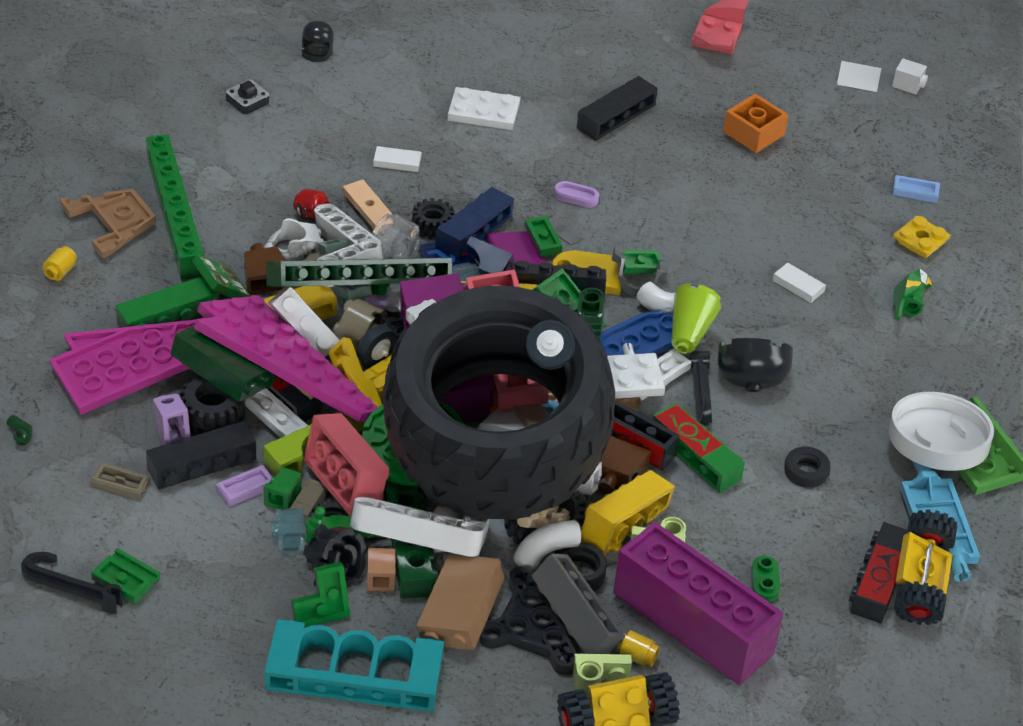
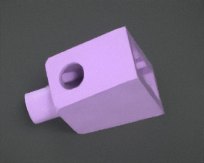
M171 394L154 398L155 427L161 444L166 445L189 438L188 410L178 394ZM171 428L177 430V433L173 436L170 433L172 431Z

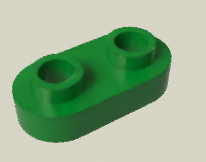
M763 555L753 560L751 583L752 591L769 603L775 602L779 597V564L774 558Z

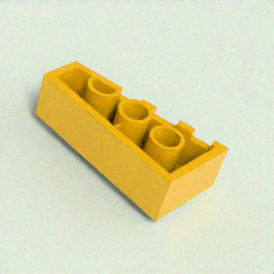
M652 470L641 476L638 475L626 485H621L618 490L611 494H606L603 499L596 503H591L586 508L580 543H587L597 547L605 557L610 550L615 553L622 547L621 542L627 535L631 537L633 526L642 527L643 523L648 525L669 506L675 486Z

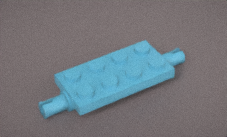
M912 461L918 475L912 481H902L900 486L909 516H912L914 512L917 513L918 510H922L925 513L926 509H931L933 513H935V510L940 511L941 515L947 513L949 514L948 518L953 517L954 521H957L955 545L948 552L953 554L951 570L954 580L960 582V575L962 582L967 581L971 577L967 564L978 563L980 554L951 478L941 479L932 468Z

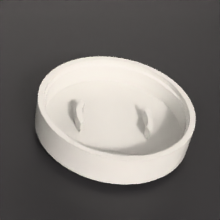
M920 392L908 395L896 403L892 411L888 433L894 447L908 459L933 469L957 471L975 467L986 459L994 436V427L988 415L968 400L947 393Z

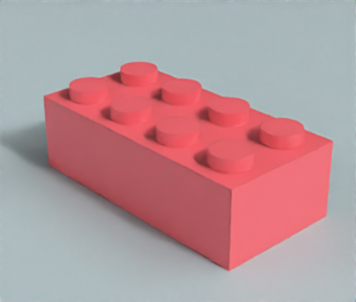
M342 413L314 415L304 455L306 464L349 516H352L354 500L357 497H367L382 501L385 483L389 476V467Z

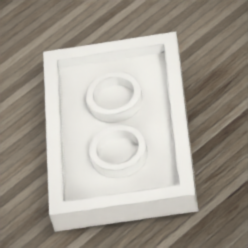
M456 87L448 112V121L513 131L521 97Z

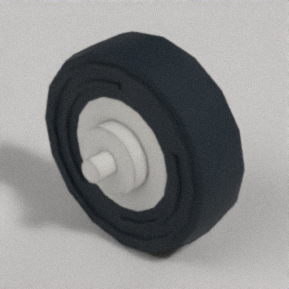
M542 321L535 325L527 335V354L532 362L540 368L549 370L561 368L569 362L574 354V336L570 329L559 321Z
M377 325L371 328L361 338L357 346L356 354L358 360L366 367L371 368L391 356L397 342L396 333L386 325Z

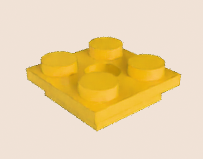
M915 216L893 234V238L900 245L923 258L930 256L951 237L944 228L931 224L923 216Z

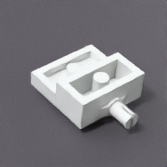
M625 343L622 346L624 355L607 356L613 375L615 399L664 396L665 386L656 353L634 354L632 344L628 343L627 345Z

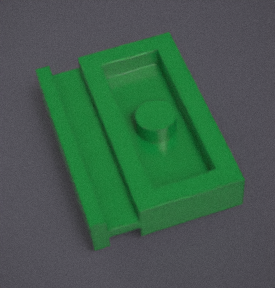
M116 548L112 556L109 555L91 572L92 580L102 586L108 584L119 585L122 588V597L133 604H136L152 588V584L160 581V572L119 548Z

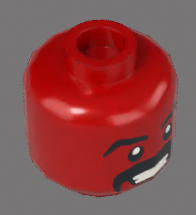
M303 189L296 194L293 207L299 217L316 220L314 209L321 204H330L323 191Z

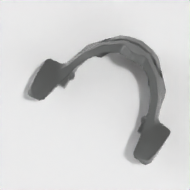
M616 243L612 253V261L618 264L620 285L625 293L636 297L642 286L636 287L633 284L626 283V278L623 277V266L626 257H623L622 245ZM659 260L656 271L648 282L656 285L659 278H666L668 274V263L666 260Z

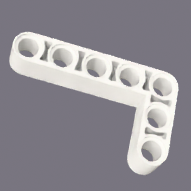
M321 204L314 209L317 229H320L322 236L327 240L342 238L348 241L347 247L324 255L317 260L383 259L380 240L336 206ZM328 285V286H324V287H333V286H336V285Z
M357 497L354 500L350 526L355 530L475 557L479 555L487 537L490 519L484 520L465 515L463 519H457L372 498Z

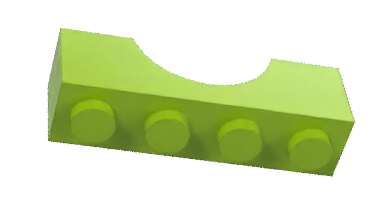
M342 413L362 436L366 421L358 422ZM311 425L293 431L291 434L264 445V465L273 475L277 476L282 467L303 473V458Z

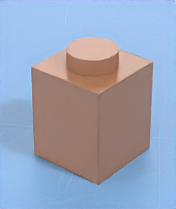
M368 548L367 591H395V549Z

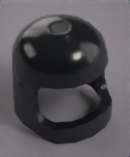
M317 20L305 25L302 33L301 53L302 57L306 60L323 62L332 55L334 33L328 23ZM311 43H322L328 46V51L324 55H314L306 52L304 47Z

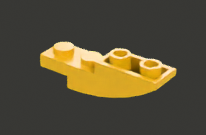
M342 337L329 351L333 366L338 368L341 374L354 383L377 407L381 406L382 403L374 381L365 379L351 339Z

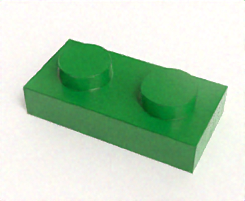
M547 216L525 220L524 227L540 257L562 253L563 245Z
M623 250V257H626L623 274H654L661 259L658 251Z

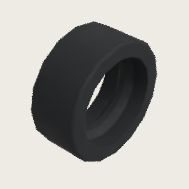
M580 543L578 547L563 548L558 552V554L568 555L572 561H583L594 566L596 569L595 573L583 576L593 591H597L603 585L607 562L605 555L600 549L591 544Z

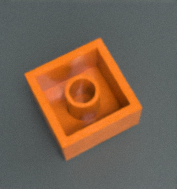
M755 93L726 111L723 132L753 152L758 153L785 135L789 114Z

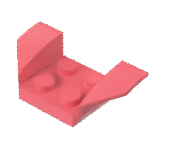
M721 0L705 9V13L701 16L693 35L691 46L732 55L742 30L745 9L749 0Z

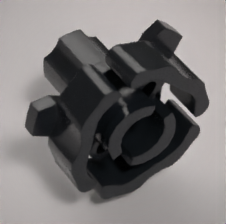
M323 524L318 526L314 530L317 540H311L308 545H305L303 552L307 562L312 563L313 571L315 567L341 562L344 566L346 577L359 579L366 564V544L362 535L354 533L353 529L339 526L328 529ZM344 535L348 538L350 545L342 538ZM345 578L346 587L352 586L353 579Z

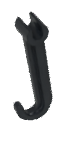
M694 350L690 352L688 360L691 361L696 418L699 423L708 427L709 423H712L708 376L710 351Z
M44 551L30 553L21 563V571L26 579L103 604V610L107 613H117L116 604L123 605L122 588L117 584H108L101 587L34 565V563L39 561L55 563L57 562L56 554Z

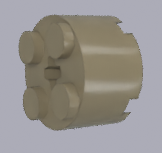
M361 299L348 300L343 307L344 314L340 322L335 324L332 332L339 340L342 337L350 338L356 352L361 338L367 331L377 325H387L383 322V316L388 318V314L385 310Z

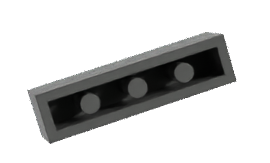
M550 554L532 575L537 583L538 590L546 596L553 612L564 622L567 632L575 638L582 654H611L625 638V635L570 557L564 554Z

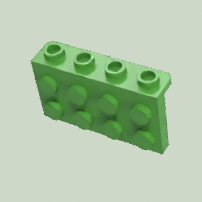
M976 396L970 398L969 401L982 409L992 421L994 436L986 459L975 467L957 470L975 495L1023 481V455L1013 444L1011 438L1001 429L999 423L987 411L986 406Z

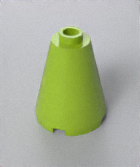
M691 283L680 285L675 291L671 344L680 353H688L695 350L721 310L720 296L714 290L699 284L698 288L690 287Z

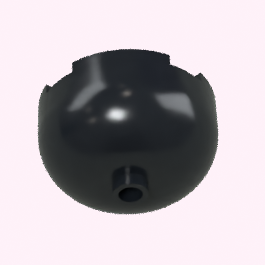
M735 338L732 339L731 344L726 345V342H720L718 345V367L720 373L731 384L746 387V391L760 392L761 389L775 387L781 384L790 374L793 348L786 343L781 344V347H779L775 343H771L769 339Z

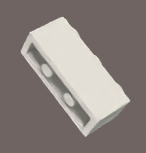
M284 287L268 302L272 309L279 313L281 318L293 326L296 332L308 340L310 345L325 357L339 342L334 333L291 287Z

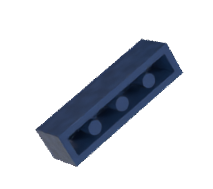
M493 187L481 193L477 199L468 203L464 209L454 214L450 220L437 228L435 234L437 237L436 248L460 259L465 252H468L466 243L470 236L482 241L487 234L495 231L512 217L514 198Z

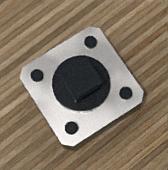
M246 80L226 90V101L242 114H249L269 104V93L253 80Z

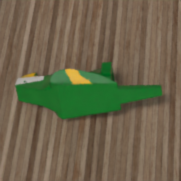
M918 269L913 273H909L894 287L893 307H895V320L898 321L902 313L912 318L924 310V301L922 300L924 288L929 289L932 286V282L923 270Z

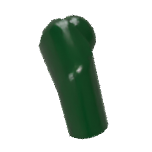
M11 415L7 420V426L16 431V435L13 434L14 440L18 445H27L32 439V426L16 415Z

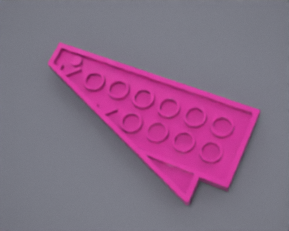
M252 295L250 297L200 303L198 312L204 318L197 319L194 328L202 334L358 422L366 421L371 413L378 408L370 398L366 397L354 383L341 374L338 368L326 360L323 354L311 346L308 340L296 332L294 327L281 318L279 313L266 304L260 296Z
M196 320L64 334V339L71 351L51 358L49 361L80 415L190 369L171 356L170 352L175 334L195 325Z

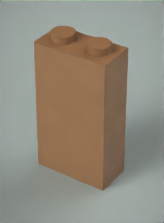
M448 554L417 623L420 638L444 641V647L474 650L504 580L500 559Z

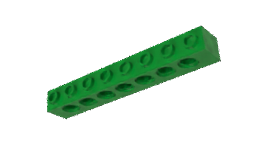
M169 134L146 137L147 160L180 279L201 277V273L192 260L197 254L204 256Z

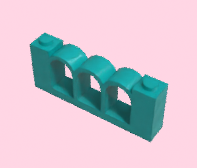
M277 619L264 672L265 690L434 712L443 661L444 641L416 638L414 643L407 637L393 635L385 637L378 642L373 635L362 630H351L339 637L333 629L327 626L312 625L305 628V623ZM313 647H322L332 653L329 671L299 668L303 653ZM352 652L366 654L372 660L369 676L338 673L341 659ZM391 657L405 659L411 665L408 682L377 678L380 664Z

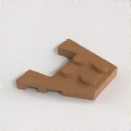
M134 189L105 192L102 197L91 198L90 195H81L78 200L69 201L68 197L60 199V207L69 218L92 210L109 230V234L92 240V247L102 259L107 258L156 223V215Z

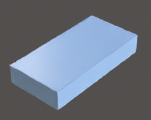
M895 175L892 195L937 203L940 183Z

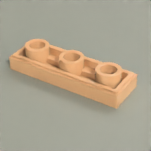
M363 179L343 186L344 195L376 233L397 226L395 216Z

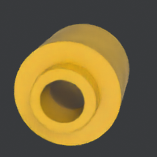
M67 246L57 248L42 264L45 276L51 280L60 281L75 266L77 260L76 253Z
M632 630L628 634L623 633L625 638L617 646L620 649L619 655H631L633 662L641 666L648 665L652 667L658 658L661 647L656 645L654 640Z

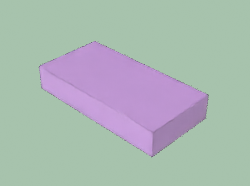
M261 465L217 483L216 490L228 507L264 493V485L270 483L272 476Z

